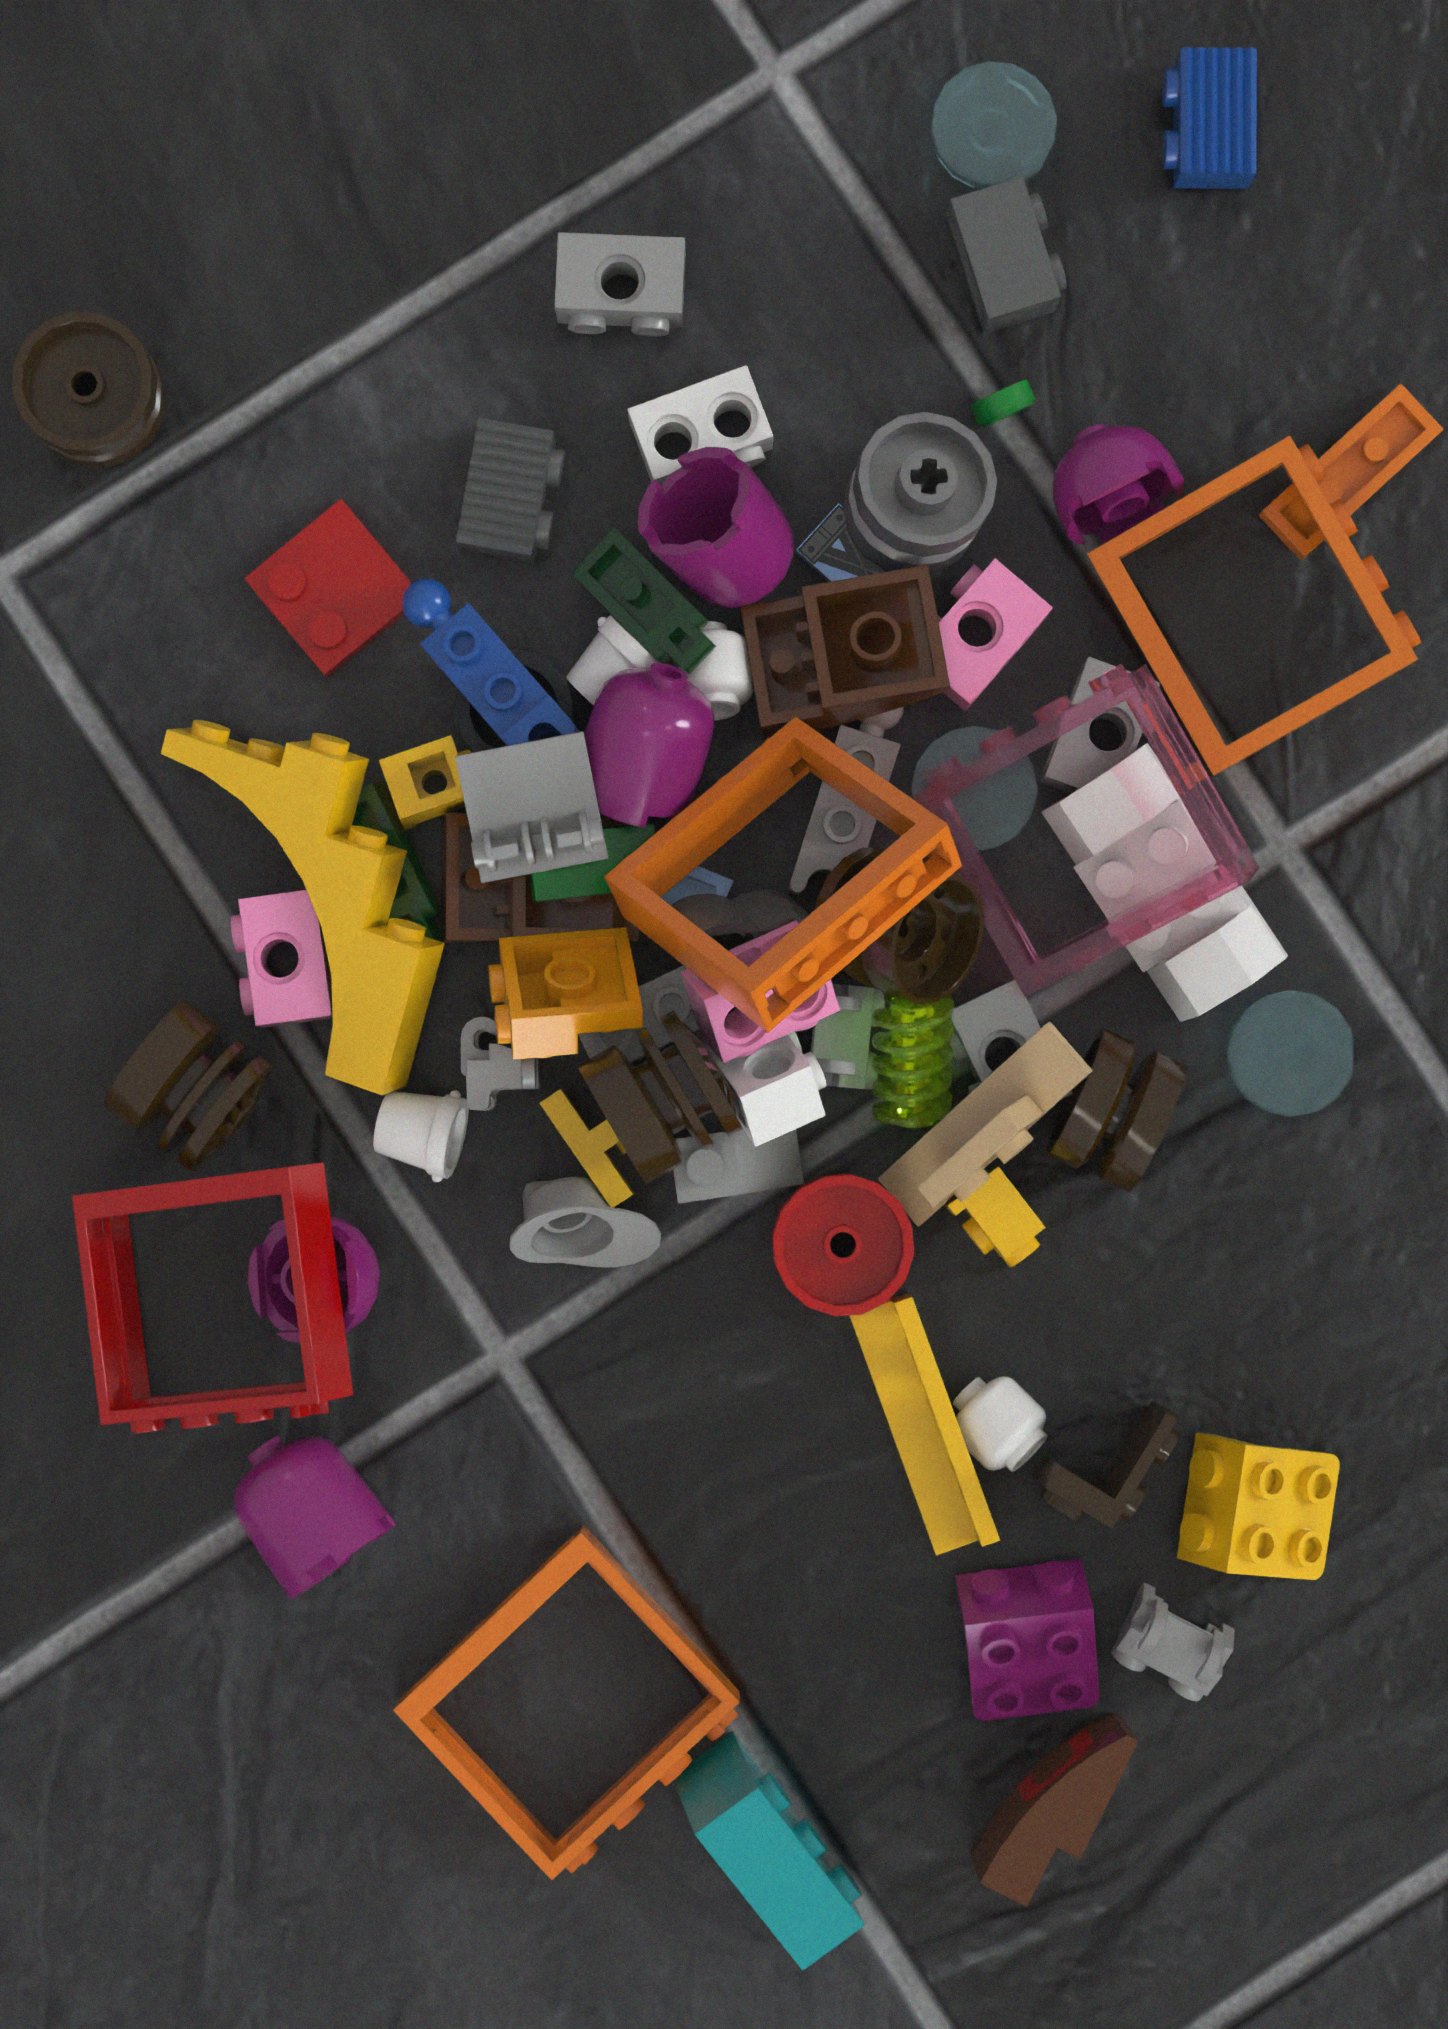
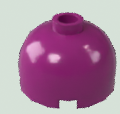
M1097 424L1081 431L1074 438L1073 445L1063 455L1053 476V501L1060 522L1068 538L1076 544L1086 545L1082 534L1098 533L1102 543L1110 541L1166 508L1162 500L1169 495L1172 489H1174L1178 498L1184 490V478L1174 458L1164 444L1142 428L1121 425L1107 427L1104 424Z
M331 1216L345 1333H348L367 1318L378 1295L380 1269L376 1253L363 1233L344 1219ZM280 1220L268 1229L272 1231L267 1235L263 1244L255 1246L250 1256L248 1287L253 1307L260 1318L268 1317L273 1326L280 1330L276 1334L284 1340L300 1343L285 1221Z

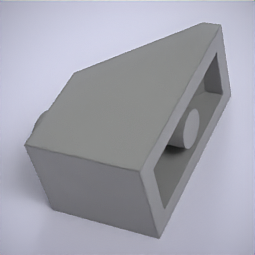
M743 1129L729 1137L725 1131L708 1134L714 1146L707 1150L693 1136L676 1138L683 1159V1164L673 1169L678 1204L804 1184L796 1129L757 1147L754 1146Z

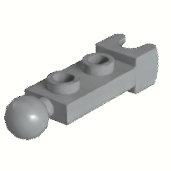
M904 707L861 719L859 730L840 725L834 744L889 782L901 744L884 739L883 735L886 729L892 728L900 721L904 714ZM822 781L787 892L792 895L803 893L812 875L819 872L829 875L844 857L860 848H868L877 819L824 781Z

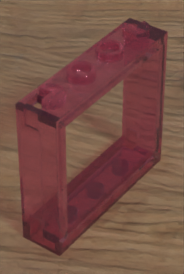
M1122 664L1102 673L1088 682L1093 691L1092 694L1074 704H1071L1066 694L1032 713L1037 722L1035 726L1016 735L1010 725L978 743L977 745L982 755L964 765L961 764L957 755L923 774L929 784L912 796L913 800L948 824L962 864L954 873L961 875L974 884L982 899L985 927L1025 997L1249 882L1260 868L1146 664L1128 674ZM1126 700L1216 862L1038 955L949 798Z

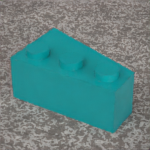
M734 1731L692 1760L688 1767L673 1780L694 1835L802 1971L865 1926L854 1902L862 1896V1893L851 1875L841 1863L834 1868L830 1866L822 1855L827 1851V1848L816 1830L806 1818H803L801 1821L796 1819L788 1808L791 1802L783 1788L770 1772L767 1774L762 1772Z

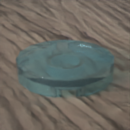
M988 61L963 69L945 84L933 109L931 125L933 146L938 160L950 175L973 189H983L1022 176L1024 181H1027L1041 169L1053 147L1057 117L1050 94L1034 75L1014 64Z
M980 726L953 729L933 741L917 762L911 785L912 799L948 824L956 849L971 853L995 850L1016 837L1033 814L1038 792L1034 766L1021 745L1001 731Z
M1289 990L1265 995L1242 1011L1230 1030L1226 1057L1230 1077L1246 1100L1265 1112L1292 1117L1317 1112L1338 1098L1352 1075L1354 1065L1352 1045H1354L1350 1027L1336 1007L1315 994Z

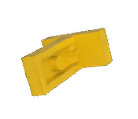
M559 1089L539 1103L611 1208H614L634 1194V1191L606 1152L616 1145L622 1155L626 1153L607 1119L593 1129H590L564 1089Z

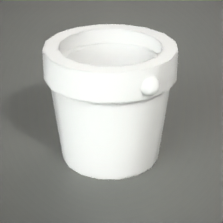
M611 615L608 618L600 617L598 619V634L566 676V679L592 705H594L604 682L615 674L626 669L650 668L652 664L659 663Z
M457 1090L452 1091L450 1095L446 1094L444 1097L397 1091L386 1094L376 1120L373 1140L374 1151L426 1170L429 1175H432L434 1182H440L443 1178L448 1179L456 1168L465 1139L469 1112L467 1100L462 1098Z

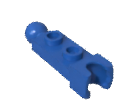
M419 579L409 584L402 598V611L406 619L415 626L431 628L434 631L420 645L506 746L539 740L548 734L560 736L580 732L571 719L552 697L546 693L470 603H467L453 615L450 612L452 605L451 595L442 583L433 579Z

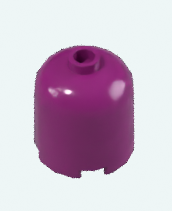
M704 447L685 453L678 458V462L682 466L681 468L670 474L662 485L657 480H653L647 487L639 506L638 530L646 539L651 551L693 593L713 606L738 608L756 603L773 592L788 572L794 555V533L782 509L750 466L738 459L730 449Z
M654 663L650 668L626 669L608 679L601 687L584 731L599 812L613 820L637 827H645L649 816L668 817L669 822L674 816H677L694 802L713 735L714 712L706 696L687 680L686 673L681 669L664 663Z
M277 1435L264 1443L247 1457L253 1468L239 1481L233 1496L234 1511L239 1523L290 1601L351 1560L349 1556L369 1542H375L396 1525L389 1512L341 1450L330 1440L319 1436H303L285 1445Z

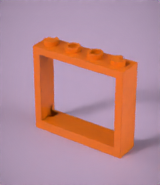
M1291 436L1284 438L1087 553L1213 776L1418 660L1412 648L1421 644V640L1404 610L1394 615L1390 611L1381 595V592L1390 588L1381 568L1371 554L1361 560L1349 539L1350 536L1358 532L1350 514L1340 499L1329 504L1317 483L1326 477L1318 458L1309 444H1305L1298 449ZM1283 466L1389 654L1226 746L1123 566L1121 559L1273 470Z
M794 717L730 772L722 776L681 813L674 816L663 828L633 853L625 857L604 878L625 919L769 1033L957 871L962 864L946 822L806 723ZM811 772L894 831L900 838L748 967L661 897ZM924 857H930L925 863H923L922 859ZM772 989L773 993L766 998L765 994Z
M583 1525L398 1700L393 1711L539 1868L553 1880L565 1868L572 1874L582 1863L585 1865L599 1849L594 1840L611 1824L618 1830H621L632 1821L646 1805L641 1796L658 1779L664 1786L675 1780L693 1760L687 1752L705 1735L713 1742L725 1732V1728L739 1716L733 1708L740 1703V1691ZM588 1562L708 1690L709 1694L555 1839L433 1707Z

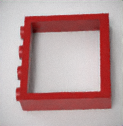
M324 1162L72 1196L101 1425L130 1422L131 1432L138 1434L166 1429L165 1419L180 1417L181 1429L219 1424V1414L234 1412L235 1423L240 1424L273 1419V1408L290 1407L291 1418H301L309 1415L330 1413L328 1401L353 1395ZM281 1194L305 1380L151 1396L128 1214Z

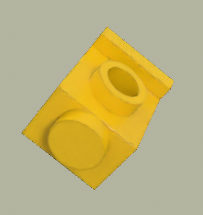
M452 735L379 760L397 814L405 831L417 827L416 824L465 807L455 756L471 753V751L467 749L457 752ZM432 775L443 776L447 780V786L444 791L432 795L424 790V783L427 778Z
M992 1166L986 1171L991 1178L963 1202L954 1196L945 1206L955 1216L964 1210L970 1219L961 1226L979 1250L986 1255L994 1248L997 1254L1011 1268L1040 1246V1243L1034 1236L1046 1227L1000 1167Z

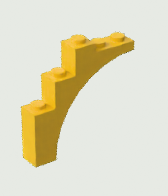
M193 720L192 727L167 729L161 754L204 773L241 800L276 837L304 882L322 927L332 976L333 1027L325 1075L379 1095H385L406 1087L445 943L425 937L426 928L418 923L399 918L389 919L407 851L386 844L388 835L381 831L352 825L369 759L348 752L350 742L322 733H312L311 740L287 742L284 747L262 739L251 738L248 745L229 739V728L204 720Z

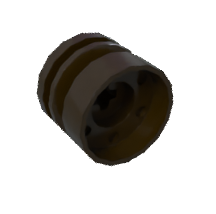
M880 847L860 848L844 857L827 876L816 899L815 909L886 849ZM953 873L837 974L849 979H855L867 986H876L888 994L915 1004L937 1003L952 994L969 975L981 948L985 926L982 899L974 884L961 875Z
M183 1000L161 1019L130 1057L108 1091L103 1106L139 1132L154 1122L161 1114L166 1116L169 1120L162 1131L157 1146L168 1153L187 1134H190L191 1137L182 1150L178 1162L191 1172H194L211 1155L226 1147L240 1131L257 1107L262 1089L274 1067L258 1056L239 1075L235 1074L246 1055L248 1047L238 1040L215 1059L209 1054V1051L214 1045L220 1026Z
M674 1010L660 1018L674 1043L660 1052L646 1027L637 1031L639 1043L646 1061L634 1066L625 1054L613 1045L578 1065L599 1107L646 1185L683 1164L682 1154L674 1134L686 1128L705 1150L714 1146L700 1119L710 1113H715L728 1137L743 1129L737 1119L733 1091L701 1036L699 1037L686 1026Z

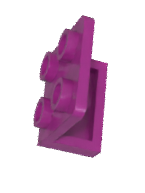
M1081 1559L1049 1561L1037 1565L998 1570L987 1569L975 1573L955 1575L957 1597L966 1638L973 1714L977 1719L988 1721L1088 1708L1094 1706L1099 1701L1094 1608Z

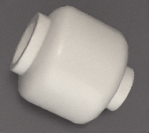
M710 621L701 631L716 645V648L691 674H688L674 659L670 662V665L685 672L688 677L687 680L706 696L711 703L714 721L730 718L739 713L740 706L751 698L754 692V684L746 638L735 631L727 630V626L721 622Z
M978 1377L968 1384L953 1402V1405L960 1411L956 1419L968 1452L988 1470L995 1471L1007 1467L1011 1472L1016 1471L1036 1453L1047 1439L1048 1435L1042 1430L1046 1421L1044 1409L1010 1377H997L987 1384Z

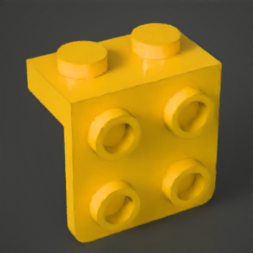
M1196 1432L1193 1454L1189 1465V1480L1183 1520L1180 1525L1177 1558L1229 1574L1317 1580L1321 1577L1325 1568L1340 1467L1339 1459L1336 1455L1326 1452L1255 1445L1215 1434Z

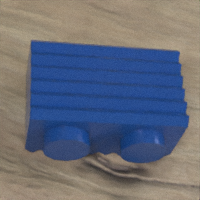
M1215 47L1181 48L1174 67L1165 68L1163 73L1162 104L1163 107H1173L1174 127L1173 130H1165L1163 134L1162 167L1163 169H1173V188L1249 189L1256 176L1257 49L1253 47L1245 49L1240 47L1232 49L1228 47L1219 49Z

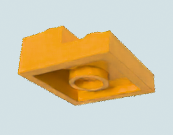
M626 927L499 938L500 964L488 965L490 995L492 1003L505 1002V1005L494 1006L496 1036L498 1044L511 1043L513 1060L578 1054V1034L609 1033L617 1030L643 1028V1007Z

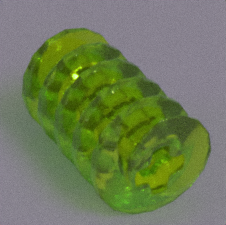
M885 993L884 999L891 1003V1006L881 1007L872 1014V1021L875 1025L888 1029L874 1034L872 1038V1045L875 1049L885 1052V1054L875 1057L872 1061V1069L875 1073L885 1076L875 1080L872 1084V1093L876 1097L883 1099L873 1105L872 1116L875 1120L884 1124L906 1128L935 1126L948 1114L953 1103V1096L949 1091L953 1081V1072L949 1067L953 1059V1048L949 1041L952 1040L954 1025L950 1020L954 1011V1001L951 995H948L937 1003L915 1004Z

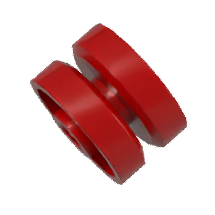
M850 1173L821 1175L797 1187L780 1207L771 1233L773 1261L787 1290L808 1308L832 1316L861 1315L888 1302L906 1281L914 1257L912 1225L900 1201L879 1183ZM840 1232L850 1234L855 1241V1245L850 1247V1255L846 1257L837 1256L830 1248L832 1237Z

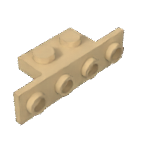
M1048 1022L886 1170L878 1180L891 1195L900 1201L904 1211L918 1227L921 1226L952 1197L956 1196L963 1202L991 1178L984 1169L997 1157L1005 1164L1031 1143L1034 1138L1027 1130L1093 1070L1051 1022Z

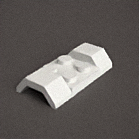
M1148 743L1041 812L1076 864L1073 868L1142 972L1147 971L1180 1022L1204 1014L1255 983L1287 958L1288 955Z

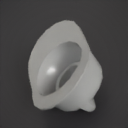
M565 1177L552 1181H533L525 1185L522 1194L523 1223L518 1225L511 1234L509 1248L516 1258L530 1263H566L590 1267H621L636 1264L650 1257L660 1246L661 1231L654 1221L641 1213L611 1208L592 1180L585 1177Z

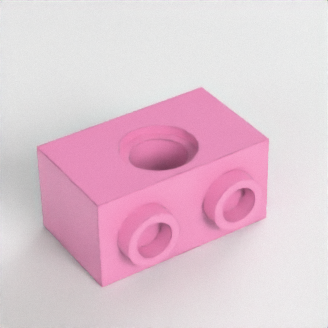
M996 558L984 571L974 564L950 592L958 601L942 619L938 616L950 682V690L943 693L964 711L971 706L1053 609L1051 605ZM971 616L984 619L992 630V640L988 644L979 647L965 643L958 632L959 622Z
M307 890L238 899L240 915L231 916V932L236 953H246L249 977L240 978L239 980L240 998L244 1015H254L255 1026L263 1028L332 1018V976L322 927ZM282 942H290L298 952V965L290 975L278 978L268 968V954L275 945Z

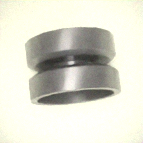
M929 412L898 416L876 430L863 449L857 466L847 483L843 509L849 535L864 556L887 571L928 564L930 573L940 572L963 556L993 507L997 477L990 452L975 432L952 417Z

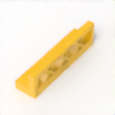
M906 1293L889 1299L888 1302L864 1314L849 1315L936 1556L979 1541L982 1547L1000 1541L913 1297Z

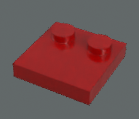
M342 499L333 504L244 578L326 678L336 672L404 615L402 611L403 593L411 583Z

